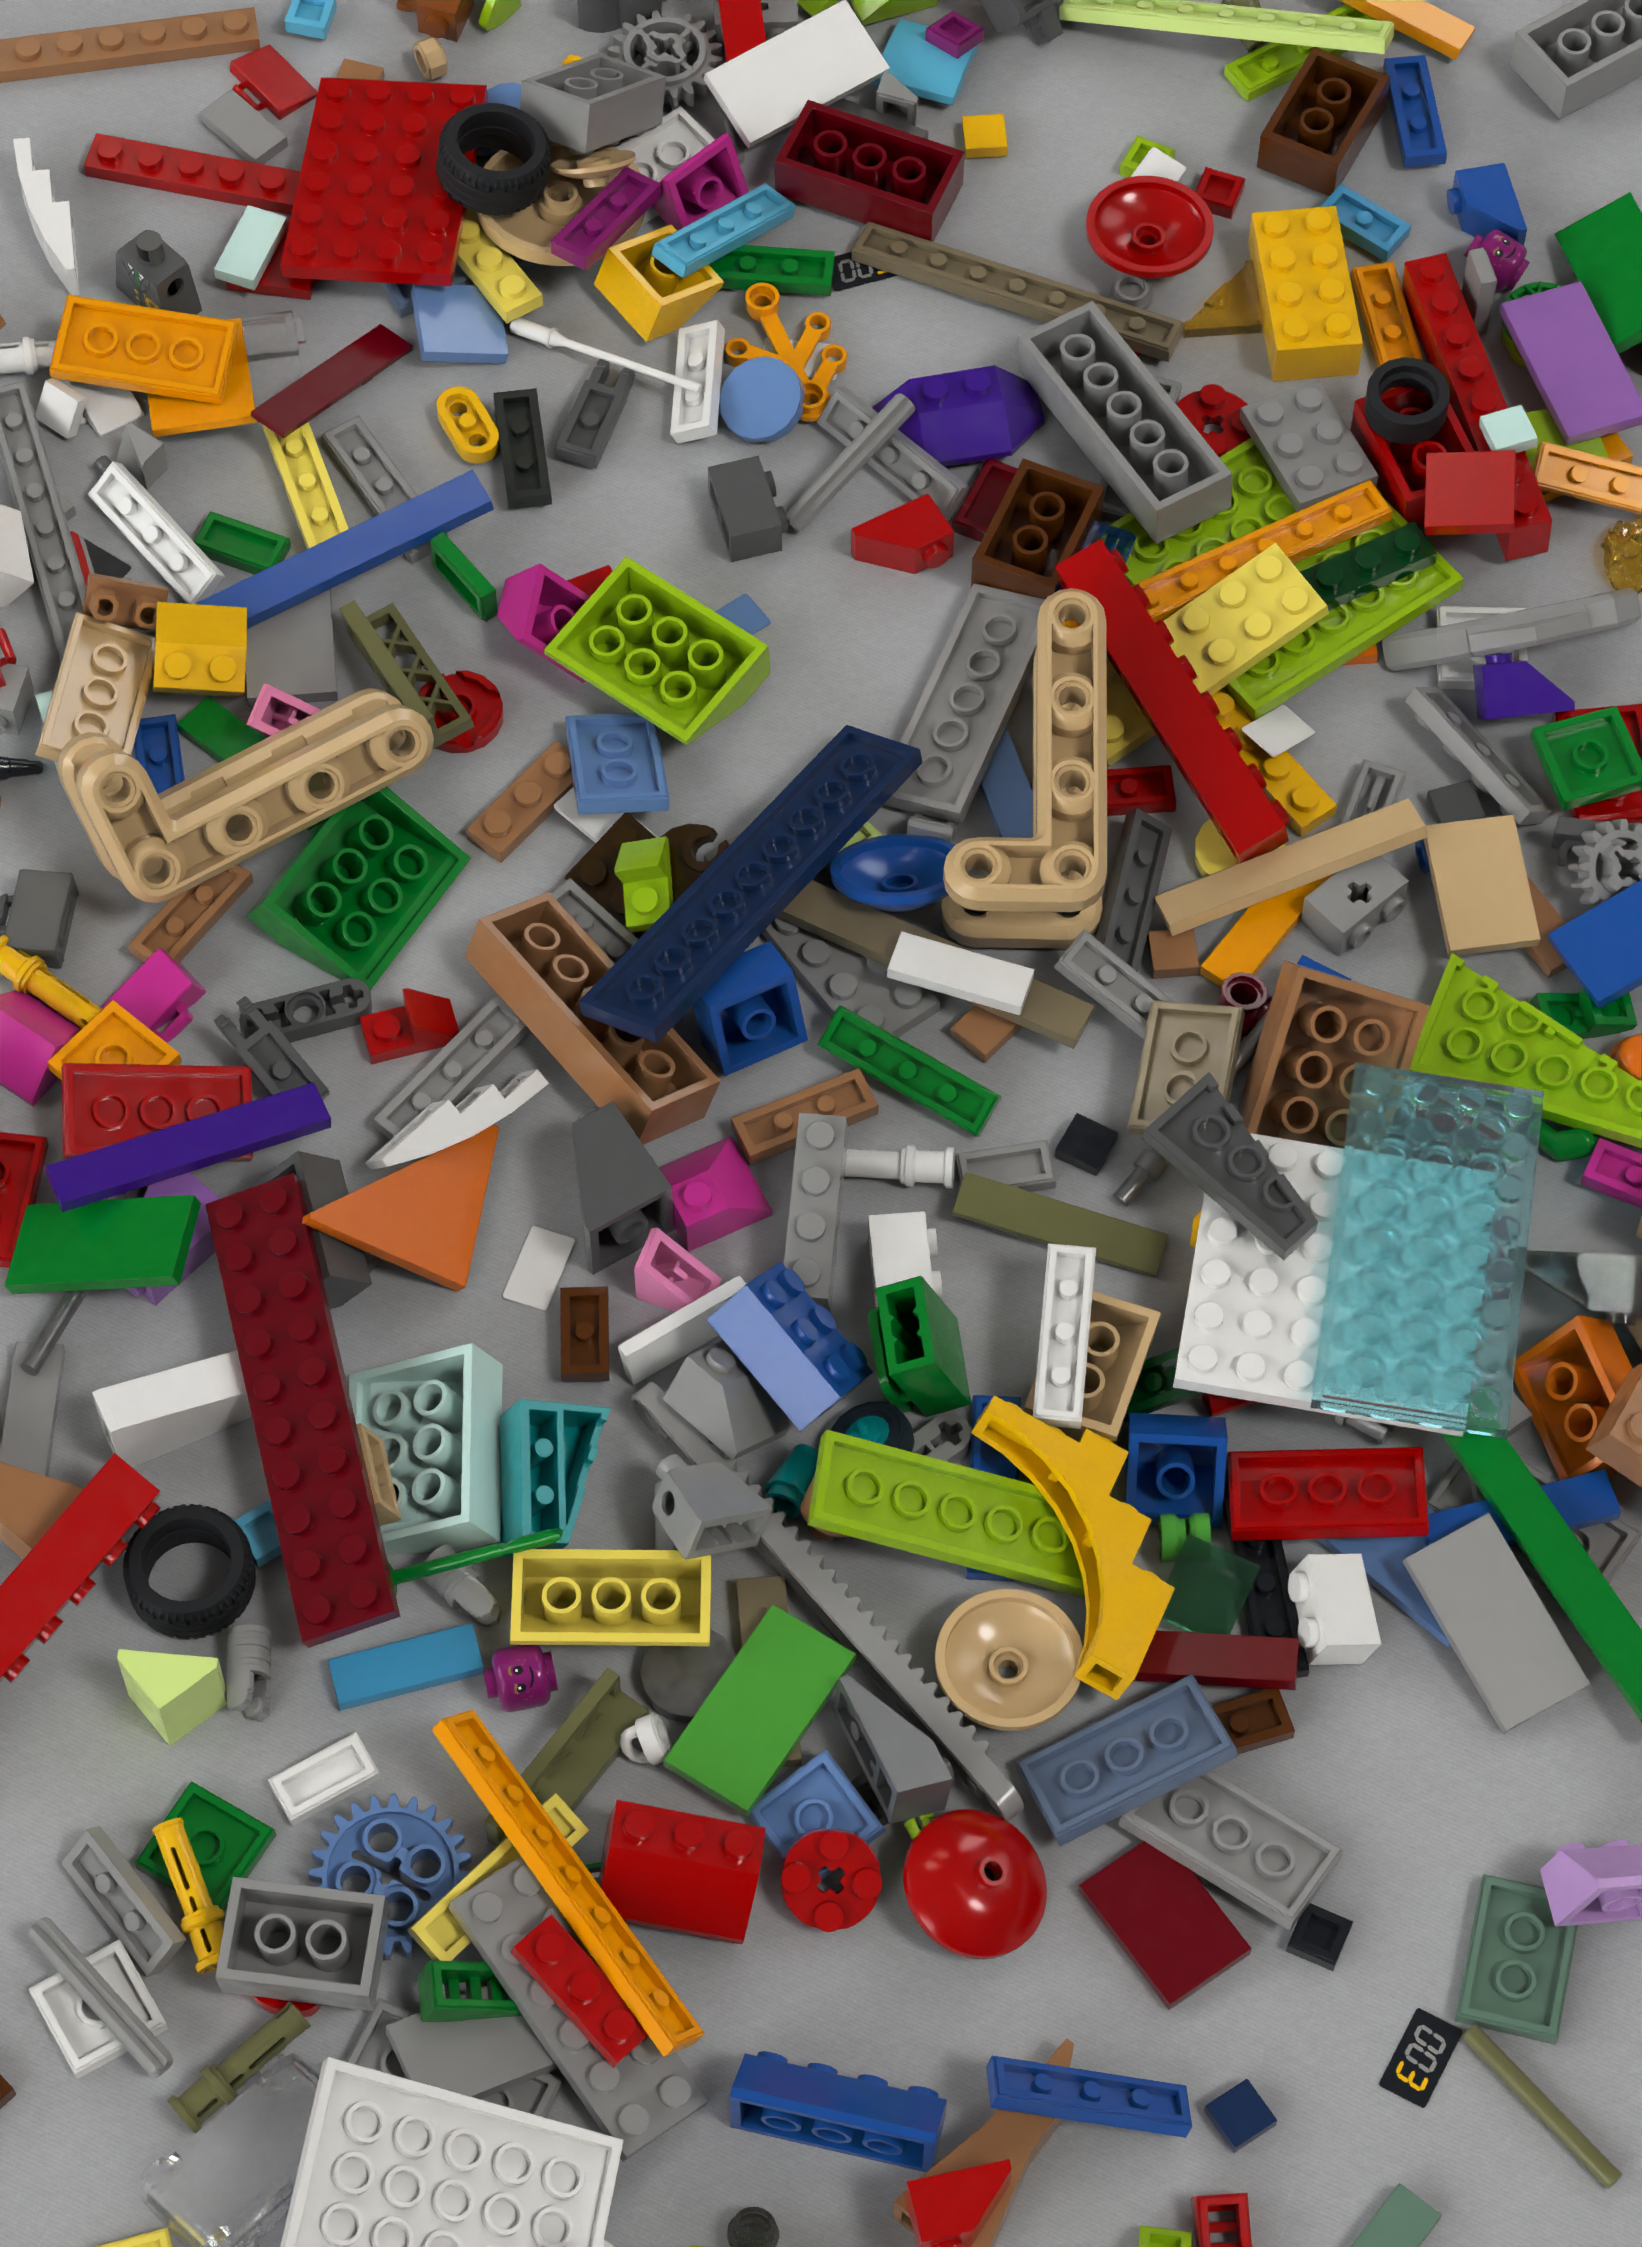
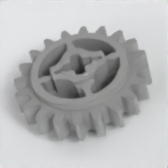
M670 9L667 17H661L658 10L652 12V18L648 20L641 14H637V26L624 22L622 24L623 34H613V46L608 47V56L637 66L633 61L638 55H641L644 58L641 68L666 76L664 104H670L672 110L678 108V102L683 100L689 106H694V94L703 98L708 97V86L703 79L705 73L722 65V45L717 43L715 31L706 32V21L701 20L692 25V17L689 12L680 19L676 18L674 9ZM691 53L697 58L693 66L687 64V56Z

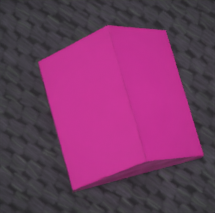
M724 133L661 179L659 182L661 183V197L652 206L667 225L672 224L678 231L748 193L749 190L731 136Z
M15 990L0 994V1085L31 1106H34L59 1079L49 1070L47 1061L81 1029L28 993L24 994Z

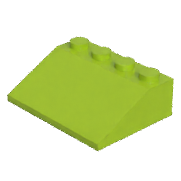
M627 556L544 649L546 656L685 745H689L744 705L771 673L769 646Z

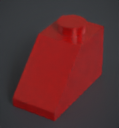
M925 494L851 528V555L857 561L917 574L928 568H937L953 557L954 530L929 494Z
M1010 2159L907 2181L905 2199L917 2247H971L1010 2185L1012 2173Z

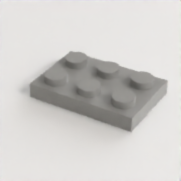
M1319 380L1241 407L1239 419L1297 512L1368 480H1371L1375 487L1377 486V472Z

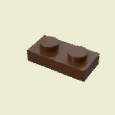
M608 1286L560 1288L561 1381H610Z
M1267 1689L1212 1706L1236 1746L1238 1755L1294 1738L1295 1729L1279 1689Z

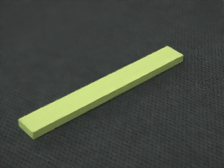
M1063 0L1059 6L1060 20L1377 54H1385L1394 37V23L1390 21L1188 0Z

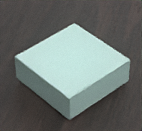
M1522 405L1480 416L1479 427L1491 451L1515 450L1518 453L1537 447L1538 437Z

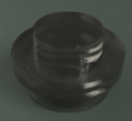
M747 2207L740 2210L729 2222L727 2240L731 2247H777L779 2228L774 2217L767 2210L759 2207Z

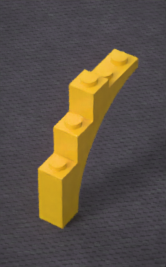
M994 1395L977 1419L971 1433L1002 1453L1025 1474L1050 1504L1072 1543L1083 1577L1087 1611L1084 1645L1074 1677L1118 1700L1135 1679L1175 1590V1587L1162 1581L1153 1572L1142 1570L1132 1564L1152 1519L1139 1513L1130 1504L1120 1502L1109 1496L1129 1452L1115 1445L1113 1441L1099 1436L1087 1428L1078 1441L1065 1435L1059 1428L1043 1423L1022 1411L1016 1404L1006 1402Z

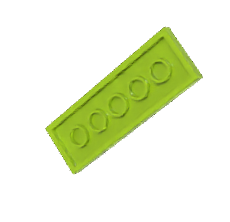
M826 1430L821 1436L808 1526L1085 1598L1083 1577L1072 1543L1055 1511L1035 1485L831 1430Z

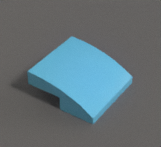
M900 18L882 54L890 67L889 73L896 77L914 95L953 106L964 87L966 71L977 54L978 45L957 59L925 40L928 25ZM882 77L873 81V85L879 86Z

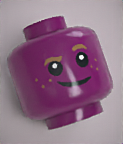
M1498 229L1491 230L1485 238L1477 234L1463 256L1468 257L1469 250L1483 247L1487 252L1497 278L1495 293H1500L1505 288L1512 291L1530 263L1525 259L1527 255L1526 247Z
M515 1645L500 1648L492 1655V1668L483 1670L488 1699L498 1697L500 1706L506 1712H516L544 1706L550 1701L551 1692L558 1690L551 1652L543 1653L539 1645Z

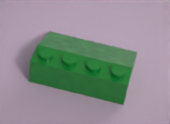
M385 787L320 821L251 908L246 917L282 947L340 980L348 978L361 980L371 990L470 861L471 857L390 788Z

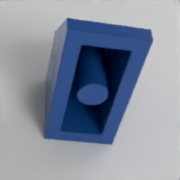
M1505 163L1455 171L1453 187L1447 190V204L1450 214L1457 215L1461 230L1473 237L1479 234L1485 238L1491 230L1498 229L1524 245L1527 227Z

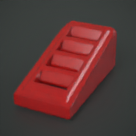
M1248 2192L1191 2197L1196 2247H1252ZM1233 2211L1234 2221L1209 2223L1208 2212ZM1236 2232L1237 2242L1211 2244L1210 2233Z

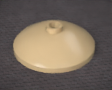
M1019 1589L991 1590L966 1600L946 1619L936 1643V1675L945 1696L949 1697L950 1703L968 1719L979 1725L996 1730H1027L1054 1719L1073 1700L1081 1683V1680L1074 1677V1673L1083 1645L1079 1633L1070 1618L1050 1600L1035 1593ZM1009 1667L1015 1671L1016 1675L1012 1678H1005L999 1674V1670Z

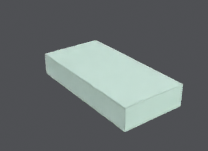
M248 205L214 268L215 278L255 290L288 228L287 217Z

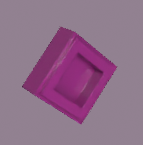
M951 11L926 29L925 40L958 59L984 41L985 29L959 13Z

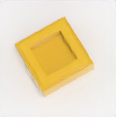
M1004 114L962 116L965 159L1007 156L1008 145Z

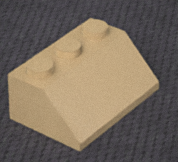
M1095 1291L1092 1292L1081 1429L1057 1427L1065 1435L1078 1441L1087 1428L1099 1436L1111 1441H1117L1159 1323L1161 1312ZM1036 1376L1024 1406V1412L1033 1416Z

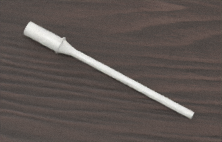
M522 318L511 322V333L545 344L547 348L567 347L698 393L702 391L703 385L567 339L555 327L549 328Z

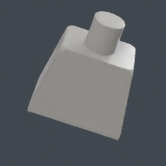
M677 1454L669 1455L660 1462L656 1469V1474L662 1482L652 1503L653 1512L685 1560L757 1546L773 1508L732 1471L716 1461L688 1466Z

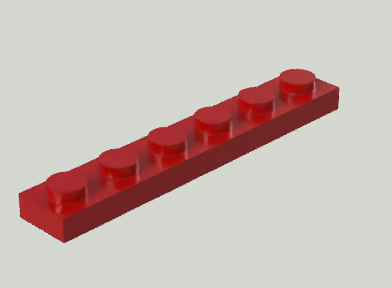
M99 133L95 134L84 164L87 177L246 207L249 205L289 215L292 213L301 172Z

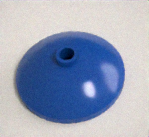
M891 834L865 839L844 848L833 858L830 865L831 881L835 888L847 898L875 909L893 912L920 909L949 896L945 890L943 869L946 856L955 844L932 836Z

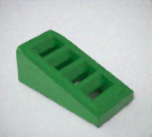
M429 1960L418 1974L417 1981L422 2022H452L522 2016L511 1998L510 2000H502L501 1984L486 1962ZM487 1980L489 1999H482L480 1981ZM465 1982L467 1999H461L459 1983ZM442 1984H444L446 1998H444Z

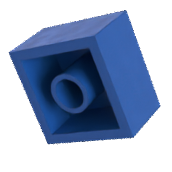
M771 941L743 952L693 1005L702 1046L724 1076L808 1041L794 972Z

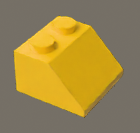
M672 224L609 247L594 282L598 290L646 342L678 330L722 288L724 283L709 265L685 278H681L652 256L654 243L677 231Z
M157 602L153 692L243 697L245 693L247 608Z

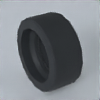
M1406 357L1389 360L1376 368L1368 380L1364 414L1369 426L1379 436L1391 442L1402 444L1423 442L1436 435L1445 423L1450 388L1445 376L1430 363L1421 359ZM1400 386L1413 387L1424 392L1432 400L1433 405L1425 413L1403 415L1390 410L1381 401V395L1391 388Z

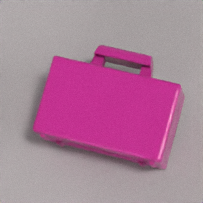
M158 948L101 1008L104 1009L114 1000L167 1043L179 1035L193 1020V1016L188 1008L195 1004L206 993V990L181 962L172 959L167 951ZM175 1018L162 1033L158 1031L159 1028Z

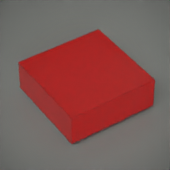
M1205 167L1195 192L1205 201L1212 214L1232 219L1245 188L1246 178Z

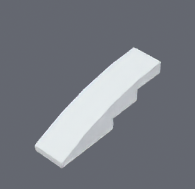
M30 137L13 139L22 194L35 236L50 266L68 292L74 296L80 295L75 227L70 202H55L50 169L36 170Z
M535 1069L519 1073L500 1091L494 1084L477 1087L455 1107L449 1099L431 1103L367 1160L365 1164L370 1170L389 1167L431 1155L459 1143L511 1114L549 1083L541 1072Z

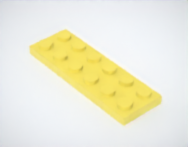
M1274 543L1163 622L1174 639V643L1170 647L1177 658L1185 655L1194 668L1198 678L1193 680V683L1200 694L1208 691L1212 696L1229 684V682L1235 680L1329 614L1326 603L1280 547ZM1107 660V764L1110 767L1156 734L1112 664Z

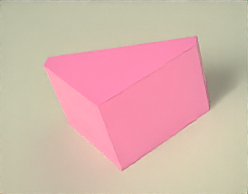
M264 683L246 725L268 738L315 714L321 709Z
M658 1227L651 1228L634 1267L636 1299L675 1312L718 1288L722 1278Z

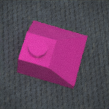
M540 563L505 579L497 617L518 642L582 683L586 682L575 673L546 656L544 649L591 596Z
M732 1136L659 1167L672 1186L674 1228L688 1252L773 1215L769 1203Z

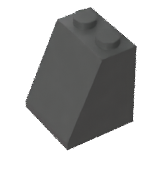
M613 1101L601 1108L592 1107L578 1117L577 1121L572 1123L587 1263L593 1275L643 1248L651 1228L658 1227L666 1235L674 1231L672 1186Z

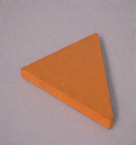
M493 1124L468 1139L433 1153L304 1216L302 1224L458 1292L465 1288L467 1284L499 1127Z

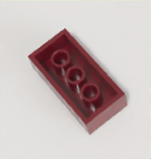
M807 100L775 160V190L784 197L867 224L868 221L934 242L963 185L965 152Z

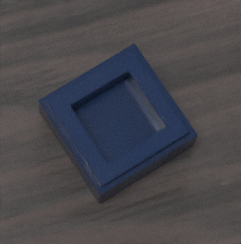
M1245 2079L1207 2104L1204 2112L1233 2153L1276 2126L1277 2123L1276 2117L1248 2079Z

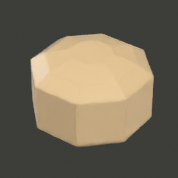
M427 37L414 42V55L423 76L428 80H433L446 75L448 70L447 57L439 41L434 37Z

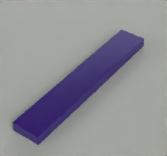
M312 1082L45 1166L46 1176L61 1211L65 1212L331 1128V1117L315 1083Z

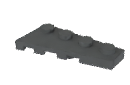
M1208 1072L1144 1130L1143 1140L1284 1261L1316 1232L1318 1221L1285 1175L1279 1174L1268 1159L1269 1153L1259 1139L1254 1140L1243 1125L1241 1114L1232 1102L1228 1104L1218 1090L1219 1084L1212 1074Z

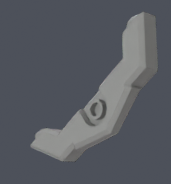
M1625 588L1445 626L1390 635L1384 639L1382 646L1386 667L1392 671L1532 647L1616 629L1636 623L1641 617L1637 591L1632 588Z

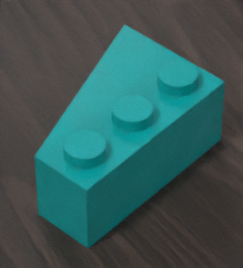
M519 1399L500 1416L502 1543H507L514 1538L536 1532L561 1528L564 1532L560 1540L534 1549H563L569 1544L586 1491L584 1485L590 1466L595 1462L599 1449L597 1448V1443L603 1424L608 1420L610 1407ZM504 1554L503 1556L513 1557V1554Z

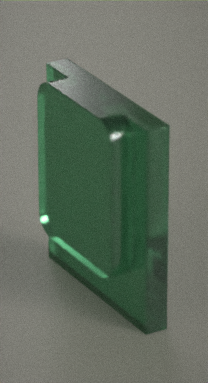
M1189 1533L1166 1582L1175 1587V1590L1162 1618L1187 1632L1230 1634L1261 1566Z

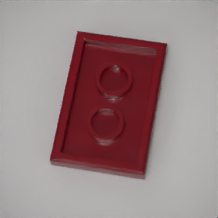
M1145 1841L1079 1885V1893L1169 2010L1251 1953L1252 1948L1194 1873Z

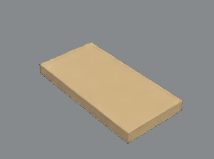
M76 612L35 755L58 762L59 754L65 744L75 736L87 732L106 735L117 742L124 752L131 755L154 671L155 637Z

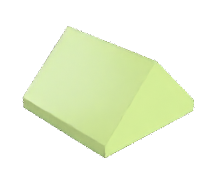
M118 1649L117 1660L129 1697L169 1746L227 1705L226 1685L218 1658Z

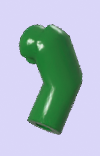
M1540 1118L1530 1126L1525 1135L1535 1145L1560 1162L1591 1155L1599 1140L1597 1134L1580 1128L1557 1132Z

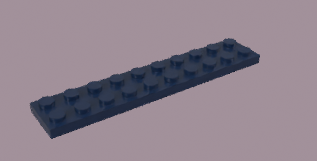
M846 725L579 1001L582 1015L658 1043L923 763L920 749Z

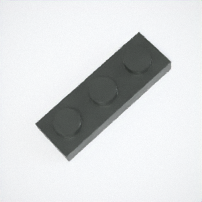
M537 388L493 393L508 509L552 505Z

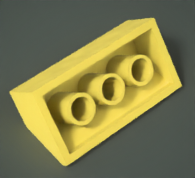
M530 1549L513 1553L510 1645L710 1646L712 1555L685 1560L678 1550Z

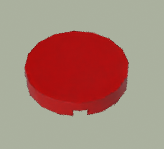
M468 670L456 671V674L447 676L443 673L442 676L472 718L475 727L436 747V749L448 753H469L485 747L497 736L503 724V702L496 685L485 676ZM427 682L421 687L418 695L431 698L435 683ZM436 710L434 715L438 729L458 718L454 712Z

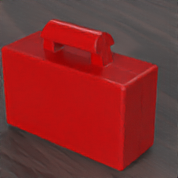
M270 44L234 59L230 63V72L241 82L239 85L235 84L232 90L255 110L260 111L267 108L278 120L283 119L317 97L318 91ZM247 88L261 103L256 104L243 90Z

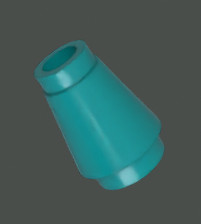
M806 1444L796 1445L766 1484L765 1498L771 1497L774 1500V1513L783 1511L786 1514V1518L800 1516V1504L816 1471L818 1451L815 1448Z

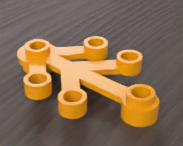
M769 283L753 284L747 289L745 294V309L752 319L761 322L775 353L750 345L744 338H733L726 343L725 359L733 367H738L749 359L764 356L780 359L797 373L804 385L805 397L803 395L804 401L802 404L804 409L800 420L806 422L818 421L831 397L827 391L828 386L834 375L843 372L847 366V352L842 346L837 344L826 346L821 352V365L812 380H809L804 369L818 343L826 340L831 334V320L829 316L822 312H814L808 315L805 320V330L794 349L777 315L780 307L778 290ZM822 325L824 328L814 329L812 326ZM735 350H741L745 353L741 355H735L732 352ZM836 356L839 357L840 360L832 362L829 361L828 358Z

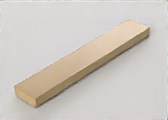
M1407 798L1154 897L1156 906L1168 930L1174 936L1427 838L1426 825L1410 799Z

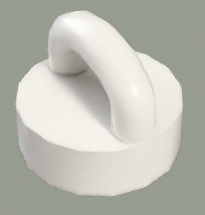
M653 1712L637 1718L635 1725L625 1729L620 1738V1746L624 1755L631 1761L639 1764L649 1762L654 1766L664 1762V1758L672 1748L665 1725L660 1717ZM638 1737L643 1751H639L634 1747L632 1743L634 1738Z

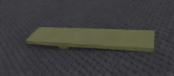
M965 1172L952 1212L954 1216L1047 1245L1050 1243L1096 1248L1095 1260L1153 1278L1157 1276L1169 1236L1162 1232L969 1172Z

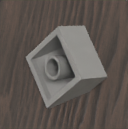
M724 1340L687 1355L663 1398L666 1403L732 1460L785 1436L789 1430L787 1415Z

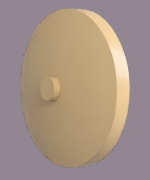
M550 143L551 160L547 184L535 203L513 214L485 215L477 212L476 214L486 235L509 254L537 264L574 266L551 254V240L607 185L587 188L584 187L583 179L566 177L552 172L551 163L576 154L569 152L568 147L564 145ZM606 145L594 151L619 149L612 145ZM500 150L489 159L483 168L494 171H506L518 168L523 163L513 154ZM634 162L627 166L628 168L640 173L639 169L634 164ZM620 170V171H618V172H616V173H613V174H611V175H608V177H609V183H610L622 170ZM645 213L612 246L633 239L643 223ZM606 252L598 260L603 259Z

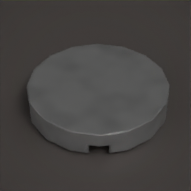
M711 1630L710 1646H649L643 1654L640 1670L644 1693L653 1708L660 1714L673 1721L690 1723L736 1657L735 1651L722 1635Z

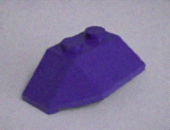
M995 365L909 379L872 407V409L879 413L896 394L905 395L914 404L915 411L898 430L944 467L1012 456L1045 422L1039 396L1028 381Z

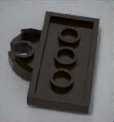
M624 813L564 878L566 880L571 878L627 929L623 883L615 875L614 871L622 843L656 837L632 815ZM689 823L674 827L661 836H666L669 839L673 902L729 847L730 844L725 840L718 845L717 854L712 860L707 862L696 860L698 849L704 844L714 842L718 833L714 828L707 825ZM647 930L631 933L639 940Z

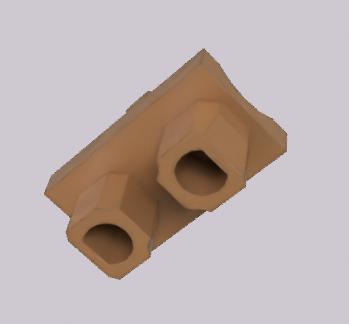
M89 572L81 613L116 625L156 632L157 602H167L169 588L133 581L130 578H117Z

